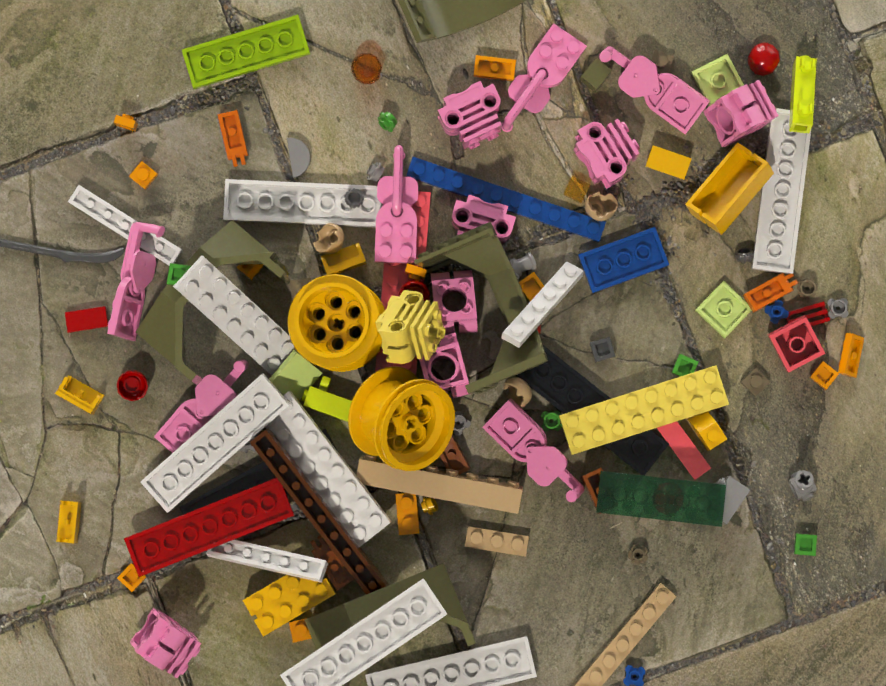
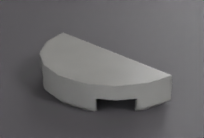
M287 138L294 179L302 176L310 165V153L302 141L296 138Z

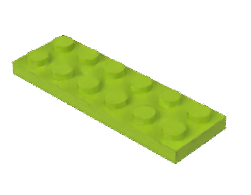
M294 15L182 49V54L193 89H198L310 55L299 15Z

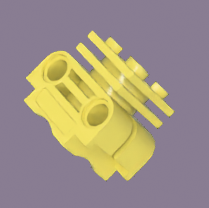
M403 290L400 296H391L386 310L375 322L377 331L382 338L383 354L388 355L386 361L397 364L409 363L414 359L415 355H417V359H422L424 356L425 360L429 361L446 332L442 323V313L439 310L438 302L433 301L431 305L430 301L426 300L424 303L423 295L420 292Z

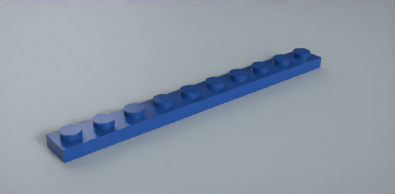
M412 157L406 177H412L417 181L467 198L468 195L479 197L487 203L507 205L508 212L596 242H600L606 224L604 221H596L587 215L416 157Z

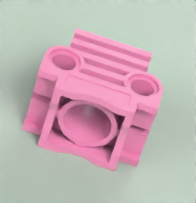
M760 80L732 90L703 111L707 120L714 126L722 147L731 145L750 133L752 134L756 130H760L778 117L776 108L771 103L766 89Z
M481 81L461 93L451 94L443 98L444 104L443 108L438 110V120L446 134L450 136L459 134L460 142L463 141L464 149L469 147L472 150L480 146L479 142L485 139L491 141L499 136L498 133L501 132L502 124L500 121L498 122L497 114L499 113L501 100L494 84L484 88ZM491 102L495 106L487 107L485 104ZM456 120L458 123L451 125L448 121Z
M616 119L613 125L609 123L606 129L599 122H591L577 130L579 135L575 137L577 143L573 151L578 159L587 167L593 184L595 185L602 181L605 188L608 189L620 182L627 170V165H629L630 161L634 162L639 155L638 150H640L636 140H631L627 134L629 132L627 125ZM589 133L597 134L598 138H592ZM615 167L620 173H613L610 168Z
M468 195L467 202L456 200L452 213V226L458 231V236L491 222L500 242L505 243L511 237L516 217L507 214V205L487 203L479 197ZM459 216H465L467 218V221L461 223L457 220V218ZM499 227H503L507 230V232L505 234H499L496 231V229Z
M472 270L453 271L454 279H450L449 272L431 273L433 301L438 302L439 310L442 313V323L446 330L445 335L455 333V325L457 324L459 334L478 332ZM451 292H458L465 298L466 305L460 311H449L443 306L442 300L444 296Z
M452 333L441 339L439 347H437L436 352L433 353L429 361L425 360L423 356L422 359H419L424 379L436 383L446 393L451 390L454 399L469 395L465 385L469 384L456 333ZM446 359L453 363L455 373L451 378L440 380L433 376L431 368L437 360Z
M155 608L147 616L146 623L142 629L135 633L130 641L136 653L163 671L165 669L169 674L172 673L175 678L186 672L188 662L199 653L201 643L191 631L189 633L186 628H182L174 619Z

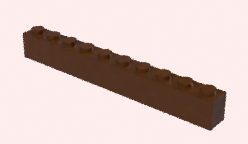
M269 427L252 439L249 443L366 595L389 586L379 570L362 548L358 547Z

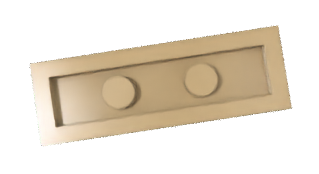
M468 526L465 547L526 557L529 536Z

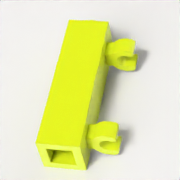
M806 55L796 56L793 63L789 118L790 132L809 134L813 126L817 58H811Z
M323 376L319 389L310 386L309 390L305 389L301 399L304 402V407L348 422L352 401L327 392L331 378Z

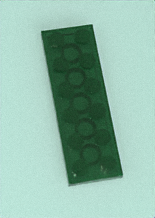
M601 471L596 513L722 527L726 485Z

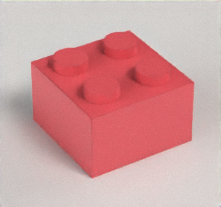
M802 316L767 334L788 373L825 354L806 316Z

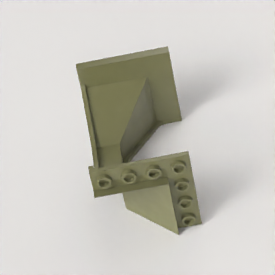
M233 220L205 242L185 264L192 266L201 255L216 268L222 265L264 264L287 284L290 283L288 277L290 274L279 261L276 253L267 250ZM167 285L158 296L136 333L169 360L183 375L198 385L203 378L186 365L183 310L189 300L173 286Z
M491 222L433 246L435 252H423L418 255L419 259L414 260L415 265L427 269L428 273L450 264H456L486 278L490 283L507 327L528 305L512 264ZM538 329L529 336L520 348L504 340L491 374L465 385L469 394H480L497 387L498 382L548 362Z
M444 563L304 619L315 648L318 650L424 578L447 613L446 616L438 621L458 627L462 631L468 646L476 644Z

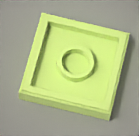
M728 54L691 72L701 94L710 100L708 107L714 104L720 97L744 85Z
M723 281L695 311L725 339L752 310L747 302Z
M293 350L269 380L283 395L291 391L297 400L300 401L305 389L309 390L310 386L315 383L322 372Z

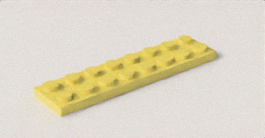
M717 365L559 415L571 455L729 405Z

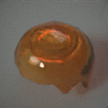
M361 53L353 59L351 73L355 80L361 84H373L379 80L382 66L376 56L371 53Z

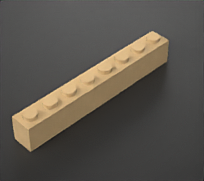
M369 454L360 456L356 475L363 485L516 514L519 513L523 486H520V483L508 480L507 483L499 482V479L495 477H487V479L478 478L479 475L474 473L458 475L457 470L446 469V471L438 470V467L432 465L416 471H404L392 468L381 459H377V456Z

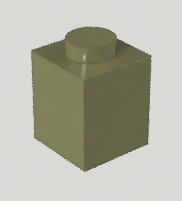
M596 58L581 75L580 81L596 93L611 75V66L607 62H602Z

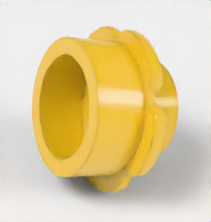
M424 496L421 507L424 513L433 515L434 512L438 511L435 498Z

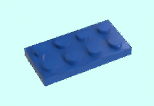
M655 227L578 255L592 294L669 266Z

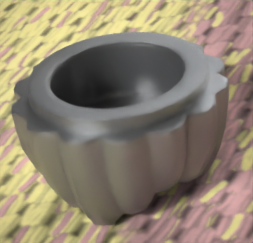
M350 189L346 192L345 202L351 208H359L363 204L364 194L359 189Z
M742 248L735 251L734 255L738 262L745 264L753 260L754 251L749 248Z

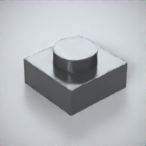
M610 337L590 342L595 363L616 357Z

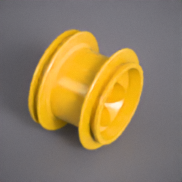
M339 274L321 276L308 282L294 297L288 312L287 325L289 336L296 350L309 362L330 371L347 372L356 370L373 360L382 348V338L377 331L375 322L385 311V308L379 297L370 288L356 279ZM337 298H341L342 305L339 308H334V301ZM359 307L360 315L353 318L351 315L352 310ZM323 309L325 316L318 320L316 314L319 310ZM338 320L344 322V323L342 324V326H343L342 329H340V328H338V327L336 328V326H338V323H337ZM355 328H360L361 335L358 338H353L352 336ZM320 330H324L326 333L323 340L317 339V333ZM342 339L344 342L343 347L336 350V341Z
M397 366L381 369L362 383L352 400L348 416L351 438L361 451L372 456H379L388 466L404 471L420 470L433 463L447 447L455 425V410L450 396L436 383L427 379H418L408 369Z

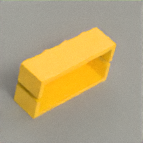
M737 142L685 205L691 215L704 224L707 223L710 228L722 235L771 178L774 172L766 160L755 153L753 154L749 149Z
M285 575L242 601L250 615H256L257 619L254 622L264 637L337 593L328 578L322 580L321 583Z

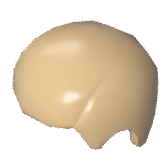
M600 191L589 195L584 203L587 215L596 221L610 219L618 208V201L613 194L603 195Z
M328 223L321 230L317 231L319 238L316 242H313L317 252L329 255L337 253L342 248L344 233L340 226Z
M511 377L505 381L503 389H509L508 400L511 398L523 409L532 398L530 386L523 379Z

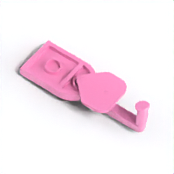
M554 23L530 55L527 63L528 74L517 76L508 88L509 97L516 103L502 122V130L504 132H510L513 129L512 123L523 108L531 113H539L544 109L550 100L548 88L559 85L565 79L587 47Z
M611 46L606 47L599 55L602 62H608L612 59L625 69L618 80L621 90L633 98L644 96L646 104L652 111L685 135L710 102V100L677 76L670 73L658 74L656 64L645 56L638 55L629 60Z
M397 145L394 148L393 176L382 177L377 185V199L383 206L378 211L376 217L375 262L415 264L417 216L411 206L418 200V183L412 177H403L405 153L403 147Z
M142 222L132 224L120 274L121 282L112 303L113 309L108 322L107 334L136 341V331L139 328L145 300V288L153 280L156 268L155 256L140 251L143 232L161 237L165 232V227Z
M236 361L233 365L234 369L224 381L213 374L205 376L195 388L196 398L182 403L156 433L154 438L172 453L176 451L237 396L231 386L249 366L248 361Z
M511 398L482 427L513 458L521 462H527V473L538 485L548 486L559 477L572 489L566 493V499L569 502H575L584 492V486L566 469V457L556 447L547 446V438L543 429Z

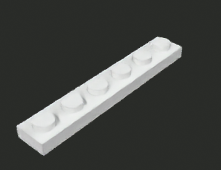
M80 185L77 186L68 200V203L127 240L132 224L137 222ZM143 232L140 248L154 255L168 266H170V263L175 264L183 250L163 237Z
M566 261L503 331L502 339L520 348L583 277L584 270Z
M232 540L206 552L208 557L321 583L328 566L326 560L238 540Z

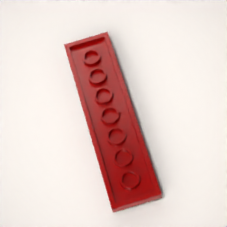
M275 478L126 537L124 541L138 577H142L295 515L283 485Z

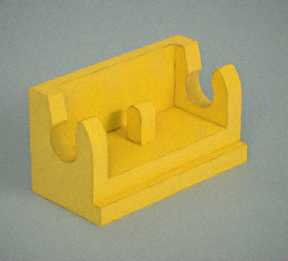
M652 145L645 167L684 180L692 158Z
M359 242L340 249L335 254L320 256L327 275L340 274L367 264Z
M69 375L63 379L58 390L55 392L56 395L92 415L95 414L105 396Z
M60 500L56 542L78 543L82 502Z

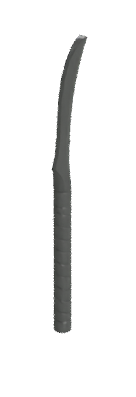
M0 239V247L52 256L63 260L65 263L71 261L107 263L118 259L124 254L126 249L122 247L103 253H79Z

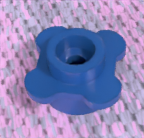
M776 300L773 305L766 306L764 310L771 318L770 321L773 324H777L779 320L789 316V311L785 310L781 300Z
M631 665L626 666L624 684L626 686H643L645 669L643 667L633 668Z

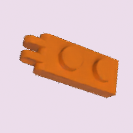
M238 110L217 114L228 160L233 161L234 167L238 166L236 158H240L241 164L246 165L244 156H248Z
M781 273L745 293L743 297L752 312L754 313L794 291L792 287L798 284L797 279L790 283L788 281L794 277V274L785 276L784 273Z

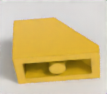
M709 412L686 418L707 451L727 440L720 426Z

